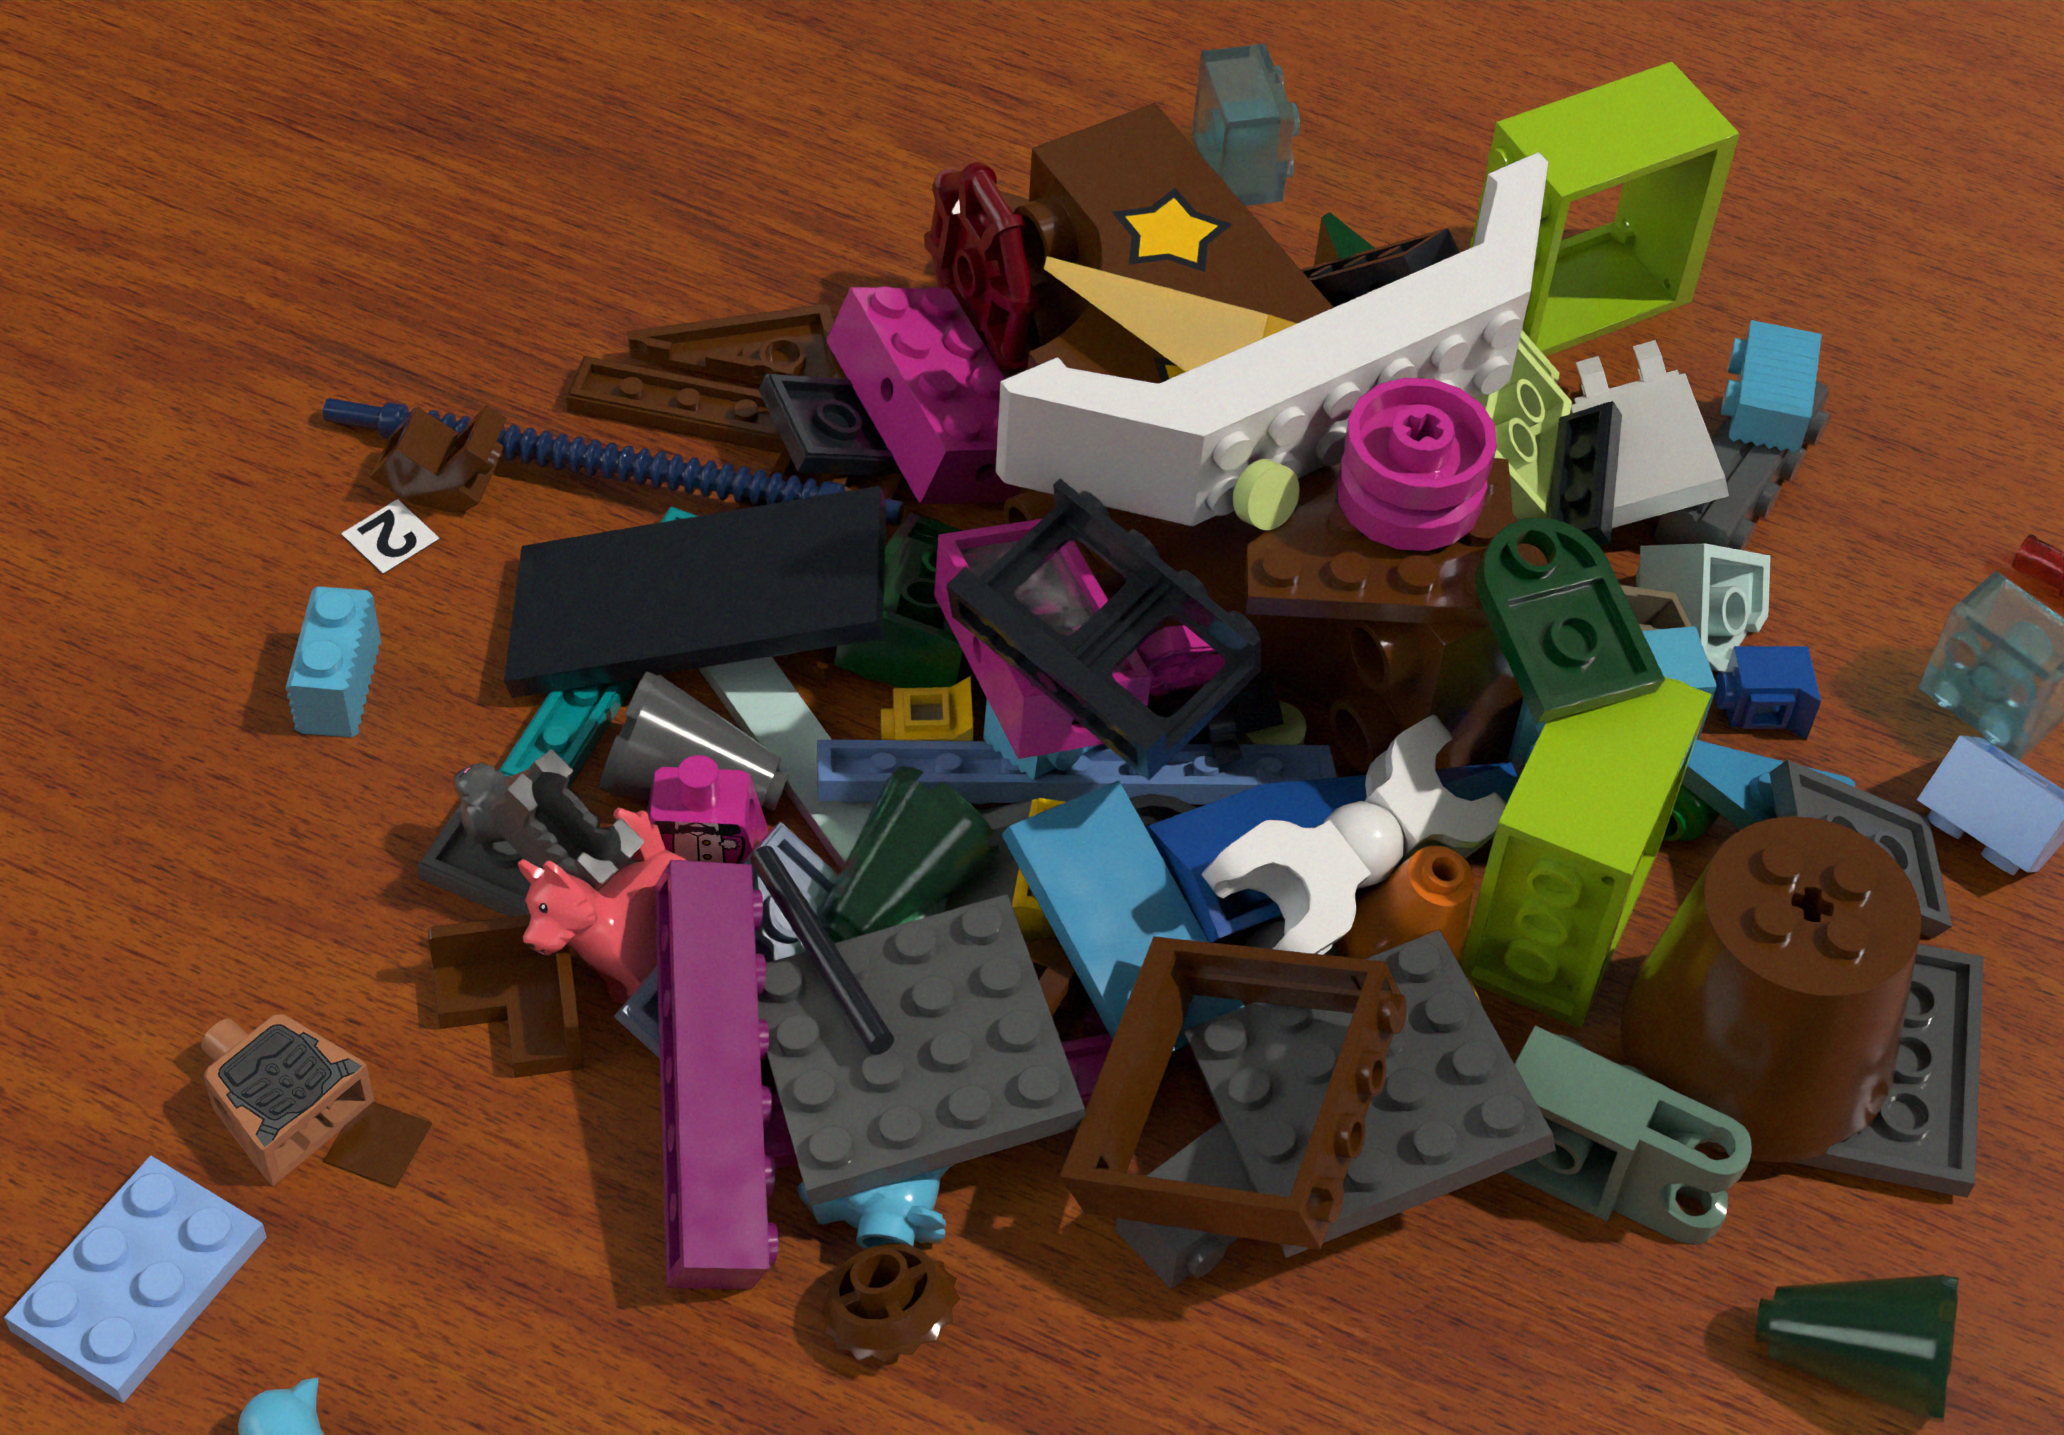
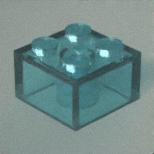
M1266 44L1201 51L1192 137L1199 154L1245 206L1283 201L1286 178L1292 177L1294 173L1291 141L1292 136H1298L1300 117L1295 102L1289 103L1287 100L1285 79L1281 66H1274Z
M1995 571L1950 610L1918 688L1933 698L1938 705L1948 709L1980 732L1989 742L1999 746L2020 761L2064 719V618Z

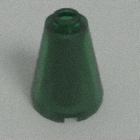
M899 766L886 779L823 906L822 915L828 923L825 930L833 943L917 920L988 866L999 853V845L988 846L987 844L994 834L989 823L967 800L942 781L934 790H931L917 782L923 771L914 767Z
M1935 1274L1777 1286L1774 1300L1760 1299L1755 1340L1756 1342L1768 1343L1769 1359L1927 1421L1944 1423L1948 1396L1946 1395L1947 1379H1949L1958 1304L1957 1292L1960 1277Z

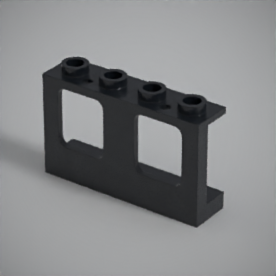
M1059 479L1053 484L1056 507L979 578L967 567H964L946 584L952 617L1149 781L1261 671L1260 635L1251 621L1243 614L1235 610L1227 613L1212 601L1204 585L1193 574L1186 570L1176 572L1161 560L1154 545L1143 534L1136 530L1126 532L1110 519L1105 506L1088 491L1078 493L1062 479ZM1079 541L1122 574L1126 582L1075 633L1066 636L1054 631L1019 602L1015 597V592L1066 543ZM1169 620H1176L1222 655L1225 659V665L1178 712L1170 717H1160L1117 683L1113 678V672L1163 623Z

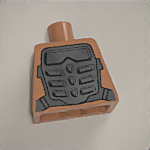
M285 1014L272 1015L250 1034L232 1019H223L213 1025L202 1040V1050L215 1061L206 1069L203 1075L211 1105L266 1181L272 1186L276 1185L337 1134L367 1106L375 1102L368 1068L362 1060Z

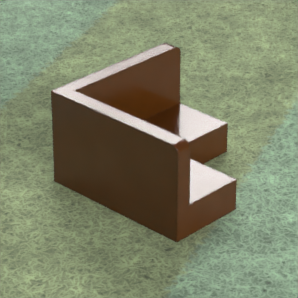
M530 914L430 927L428 929V940L434 969L440 1029L508 1020L515 1078L584 1069L569 945H565L561 950L551 955H543L529 948L523 942V935L529 926Z

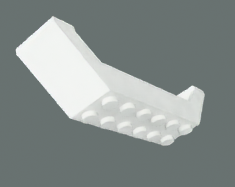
M1538 152L1488 174L1472 248L1160 384L1067 368L1058 357L1001 381L996 458L997 475L1006 484L1054 494L1053 484L1062 479L1078 493L1081 491L1090 492L1106 507L1195 526L1214 516H1224L1234 511L1233 492L1236 482L1241 473L1257 460L1270 459L1293 470L1297 478L1324 466H1334L1341 463V458L1345 453L1344 440L1348 418L1358 399L1378 384L1401 378L1435 379L1461 388L1473 398L1482 394L1495 393L1506 383L1510 382L1531 291L1548 161Z

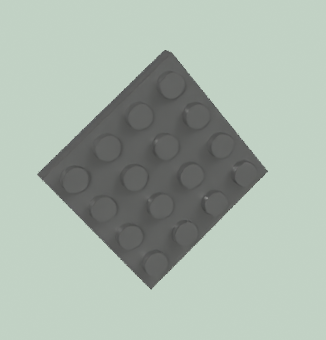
M1008 894L834 943L894 1036L893 1045L887 1051L878 1055H873L868 1051L807 952L766 963L765 986L763 993L758 996L759 1019H765L768 1023L769 1047L766 1052L810 1207L1075 1129L1080 1126L1082 1118L1086 1117L1085 1107Z
M1440 930L1366 958L1368 960L1386 962L1401 994L1405 995L1407 1004L1406 1019L1402 1031L1399 1034H1394L1385 1058L1386 1078L1383 1089L1379 1095L1372 1097L1364 1120L1365 1140L1362 1151L1356 1159H1351L1343 1182L1344 1198L1342 1210L1338 1219L1334 1223L1329 1224L1323 1243L1556 1150L1553 1133ZM1255 1002L1184 1030L1189 1050L1255 1192L1290 1197L1353 1016L1352 1013ZM1279 1243L1285 1258L1310 1249Z
M1918 944L1894 1080L1879 1114L1860 1135L1855 1133L1848 1139L1830 1146L1826 1154L1810 1159L1788 1162L1968 1198L1975 1185L1984 956Z

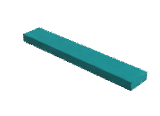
M670 507L661 522L696 517V515ZM639 678L550 692L499 771L504 776L516 775L530 768L537 759L550 749H553L573 770L568 782L569 789Z

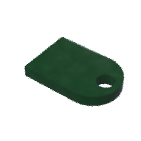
M1549 518L1522 519L1509 524L1496 534L1479 561L1476 572V590L1482 608L1536 724L1655 693L1665 681L1663 673L1607 557L1588 535L1572 525ZM1530 544L1537 547L1544 554L1547 565L1535 566L1526 562L1518 553L1517 545Z

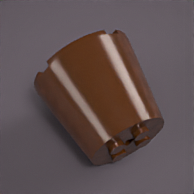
M1797 816L1772 818L1749 825L1733 834L1717 850L1631 981L1624 1000L1620 1025L1621 1042L1627 1064L1642 1071L1649 1079L1721 1112L1743 1125L1751 1138L1752 1153L1750 1159L1786 1162L1810 1159L1826 1154L1830 1146L1848 1139L1855 1133L1860 1135L1879 1114L1894 1080L1921 933L1920 904L1914 887L1904 870L1883 848L1866 836L1848 827L1823 819ZM1703 1143L1706 1146L1727 1153L1725 1148L1718 1143Z

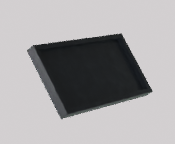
M875 486L523 545L521 548L504 683L511 697L516 698L641 678L647 671L659 675L883 639L886 501L881 487Z

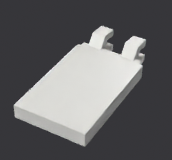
M1656 340L1633 346L1634 355L1639 365L1638 374L1640 380L1621 386L1608 388L1599 356L1576 362L1577 371L1582 382L1583 396L1574 398L1575 404L1571 405L1572 413L1613 401L1622 414L1612 528L1729 496L1724 472L1685 373L1679 375L1678 370L1666 373Z

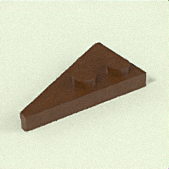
M829 303L627 331L630 357L633 359L756 384H762L766 374L848 379L826 342L834 325Z

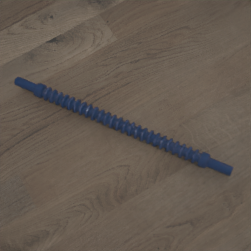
M328 398L323 407V418L325 421L378 430L380 436L385 439H389L391 433L411 414L405 404L387 402L383 407ZM437 410L428 412V414L458 433L471 421L469 416H463L457 421L453 413H446L441 419ZM511 425L507 430L503 426L497 442L503 445L502 453L507 461H513L518 455L523 464H529L535 458L539 467H546L550 461L556 470H562L567 464L572 473H578L584 467L588 476H594L600 470L605 479H611L616 473L621 482H627L633 476L637 485H643L649 479L654 488H660L666 482L670 491H676L682 485L687 494H693L698 488L703 497H710L713 491H715L720 500H726L731 494L734 495L736 503H743L746 497H748L753 506H759L762 501H767L768 505L846 492L844 485L840 483L825 481L819 487L816 481L811 478L805 484H800V480L796 475L791 476L788 481H784L782 474L779 472L774 473L771 478H767L766 472L763 469L757 470L755 475H751L750 470L746 466H742L738 472H734L730 463H726L721 469H718L715 461L709 460L705 466H701L697 457H692L688 463H685L682 455L676 454L671 460H668L664 451H659L655 457H652L649 449L643 448L638 454H635V450L631 445H627L622 451H619L617 444L610 442L605 448H602V444L598 439H594L589 445H586L584 438L581 436L576 437L573 442H570L567 434H560L554 439L550 431H543L540 436H537L534 428H527L524 433H521L518 425ZM885 499L886 524L899 526L903 518L904 503Z

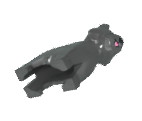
M550 749L537 759L530 768L513 776H504L502 772L495 770L493 766L481 762L459 770L454 777V788L464 805L462 808V824L467 837L463 844L467 848L479 843L507 841L524 860L542 869L546 861H552L567 874L589 883L596 891L608 883L619 869H622L644 844V840L622 818L617 820L609 830L598 826L597 819L588 811L581 800L568 789V782L573 770L553 749Z

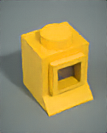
M970 677L952 687L894 688L893 708L881 709V740L973 741L974 725Z

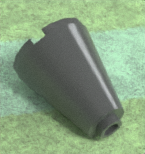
M648 671L645 672L625 713L627 719L619 736L616 735L599 784L600 790L610 793L611 796L648 802L655 770L661 767H679L686 758L694 755H703L713 759L718 765V769L743 770L749 773L752 777L761 808L764 807L775 811L789 776L777 771L781 758L661 675L658 676Z

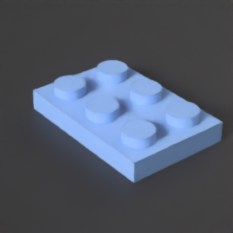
M151 1155L7 1313L4 1319L12 1333L121 1403H124L267 1238L263 1223Z

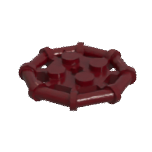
M974 162L966 166L964 170H942L938 173L932 184L935 206L931 230L924 234V247L932 255L938 288L951 289L998 368L1009 373L1019 372L1028 362L1030 349L1027 341L1033 312L1040 308V293L1033 289L1023 234L1027 230L1025 220L1022 215L1014 214L996 186L997 177L995 172L986 164Z

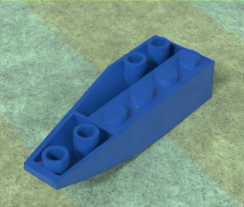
M1512 762L1435 769L1443 787L1455 797L1469 801L1489 796L1495 792L1507 804L1518 782V776ZM1366 775L1262 784L1145 827L1210 943H1220L1255 930L1272 919L1283 915L1278 904L1263 892L1245 889L1230 894L1225 898L1217 896L1202 876L1203 871L1229 845L1266 820L1291 822L1302 828H1316L1323 824L1325 819L1335 809L1358 801L1364 802L1367 797L1365 787Z

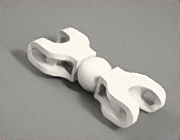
M1432 715L1400 733L1390 743L1388 750L1380 754L1370 764L1365 781L1367 797L1364 802L1358 801L1335 809L1325 819L1324 823L1316 828H1302L1291 822L1266 820L1224 849L1203 871L1202 876L1216 895L1221 898L1245 889H1252L1265 893L1278 904L1285 919L1283 938L1273 949L1324 955L1331 949L1333 943L1340 940L1352 928L1356 914L1355 892L1357 888L1378 884L1388 879L1400 863L1407 860L1420 849L1428 846L1450 848L1466 859L1495 836L1498 821L1507 804L1495 792L1489 796L1469 801L1455 797L1442 786L1435 771L1436 754L1445 744L1453 740V736L1438 717Z

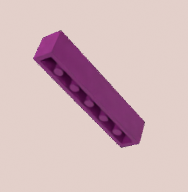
M670 860L654 886L667 1288L752 1289L768 1272L770 1266H774L778 1255L777 1226L775 1223H769L767 1219V1197L771 1196L774 1189L775 1162L772 1154L764 1152L763 1129L769 1126L771 1120L772 1094L769 1086H762L760 1062L764 1061L767 1056L769 1027L765 1019H759L758 996L763 993L765 986L766 962L764 955L756 954L755 931L759 930L763 916V897L760 890L753 889L752 864Z

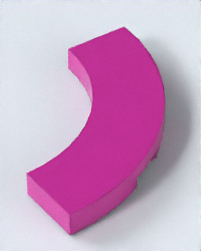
M1185 625L1165 627L1150 635L1136 649L1151 674L1149 694H1152V696H1164L1176 690H1200L1225 665V659L1222 655H1209L1216 650Z

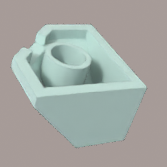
M1705 543L1641 546L1640 565L1636 573V586L1676 593L1691 625L1697 628L1711 671L1726 672L1734 646H1740L1748 632H1759L1768 618L1770 555Z

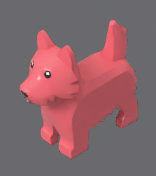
M617 808L613 814L616 821L622 818L644 840V844L598 892L589 883L567 874L552 861H546L543 864V869L524 859L518 862L520 872L531 884L525 898L531 919L523 935V942L529 948L543 955H551L561 950L565 945L571 946L586 964L605 980L608 985L606 991L613 1001L625 1004L657 965L654 886L670 860H687L665 849L658 826L650 824L646 811L641 810L634 813Z

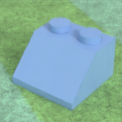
M1960 735L1917 798V801L1931 809L1927 817L1933 825L1957 839H1960L1964 832L1968 833L1986 845L1981 853L1985 859L2011 875H2015L2019 868L2027 873L2038 872L2064 842V789L1984 738Z

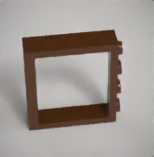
M1153 936L1085 1110L1086 1117L1082 1118L1060 1174V1178L1083 1212L1321 1250L1329 1224L1334 1223L1338 1219L1342 1210L1344 1198L1343 1182L1351 1159H1356L1362 1151L1365 1140L1364 1120L1372 1097L1379 1095L1383 1089L1386 1078L1385 1058L1393 1035L1399 1034L1402 1031L1406 1019L1407 1004L1405 995L1401 994L1386 962ZM1194 995L1353 1014L1290 1197L1127 1173Z

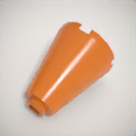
M1428 846L1417 851L1396 867L1388 879L1372 885L1355 898L1356 914L1352 928L1340 940L1334 943L1337 949V956L1366 959L1440 930L1460 967H1462L1475 883L1474 874L1469 863L1456 851L1443 846Z

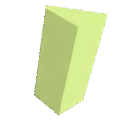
M1523 330L1521 331L1510 382L1506 383L1495 393L1482 394L1474 398L1484 406L1495 424L1497 448L1494 458L1508 459L1512 512L1518 520L1548 518L1558 422L1560 417L1570 414L1572 401L1558 386L1560 373Z

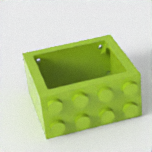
M1672 61L1496 122L1470 248L1474 244L1488 174L1539 152L1548 161L1531 291L1522 330L1545 357L1692 302L1740 133ZM1624 183L1613 222L1561 240L1570 202Z
M1664 676L1665 681L1655 693L1546 721L1497 824L1462 960L1461 969L1465 976L1470 978L1473 985L1582 1028L1659 852L1712 694L1691 687L1680 680Z

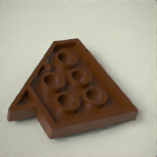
M1494 458L1492 469L1487 478V491L1483 508L1474 528L1454 544L1429 551L1398 550L1369 539L1348 521L1338 503L1337 481L1295 510L1281 526L1267 530L1247 545L1245 557V614L1491 627L1478 598L1476 572L1479 561L1492 539L1503 528L1513 523L1508 459Z

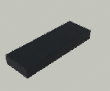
M1613 401L1559 418L1548 513L1549 519H1555L1574 526L1588 535L1598 546L1611 542L1622 414Z

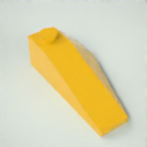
M1048 256L1044 265V269L1185 372L1297 324L1269 314Z

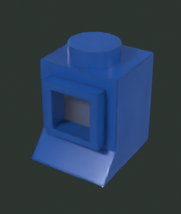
M1734 646L1726 672H1719L1716 678V703L1719 709H1726L1730 727H1742V729L1788 728L1807 740L1821 704L1808 646Z

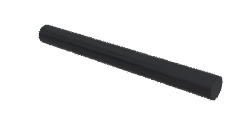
M762 846L756 849L750 856V863L868 1051L873 1055L884 1053L893 1045L894 1036L775 850L771 846Z

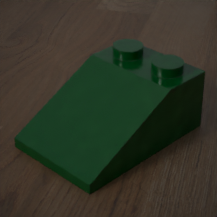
M909 512L885 546L883 639L837 646L835 666L855 672L865 679L878 680L898 688L952 687L971 676L973 670L934 596L938 535L965 530Z

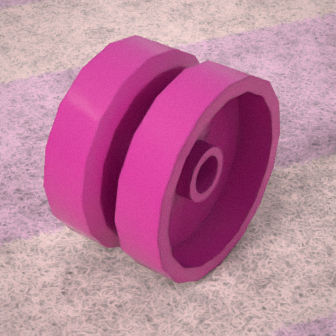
M1401 378L1378 384L1361 396L1348 418L1344 440L1345 453L1341 458L1337 480L1338 503L1348 521L1369 539L1398 550L1429 551L1454 544L1474 528L1482 511L1487 491V478L1492 469L1497 448L1495 424L1484 406L1461 388L1435 379Z

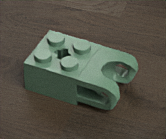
M1535 1026L1516 1060L1515 1066L1553 1133L1556 1150L1503 1172L1605 1221H1608L1614 1210L1676 1241L1691 1245L1704 1243L1715 1236L1722 1227L1728 1208V1193L1726 1189H1729L1740 1179L1750 1162L1752 1145L1746 1128L1733 1118L1649 1079L1646 1074L1635 1067L1619 1065L1583 1048L1580 1043L1568 1036L1555 1035ZM1699 1143H1718L1725 1148L1729 1158L1718 1161L1709 1159L1705 1154L1694 1148ZM1676 1192L1688 1198L1698 1200L1704 1207L1706 1214L1700 1216L1685 1214L1675 1200Z

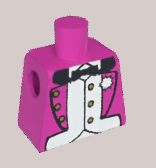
M703 755L690 756L683 760L679 767H661L655 770L646 812L650 824L658 826L666 850L685 858L687 861L742 864L767 835V823L749 773L743 770L718 769V765L713 759Z

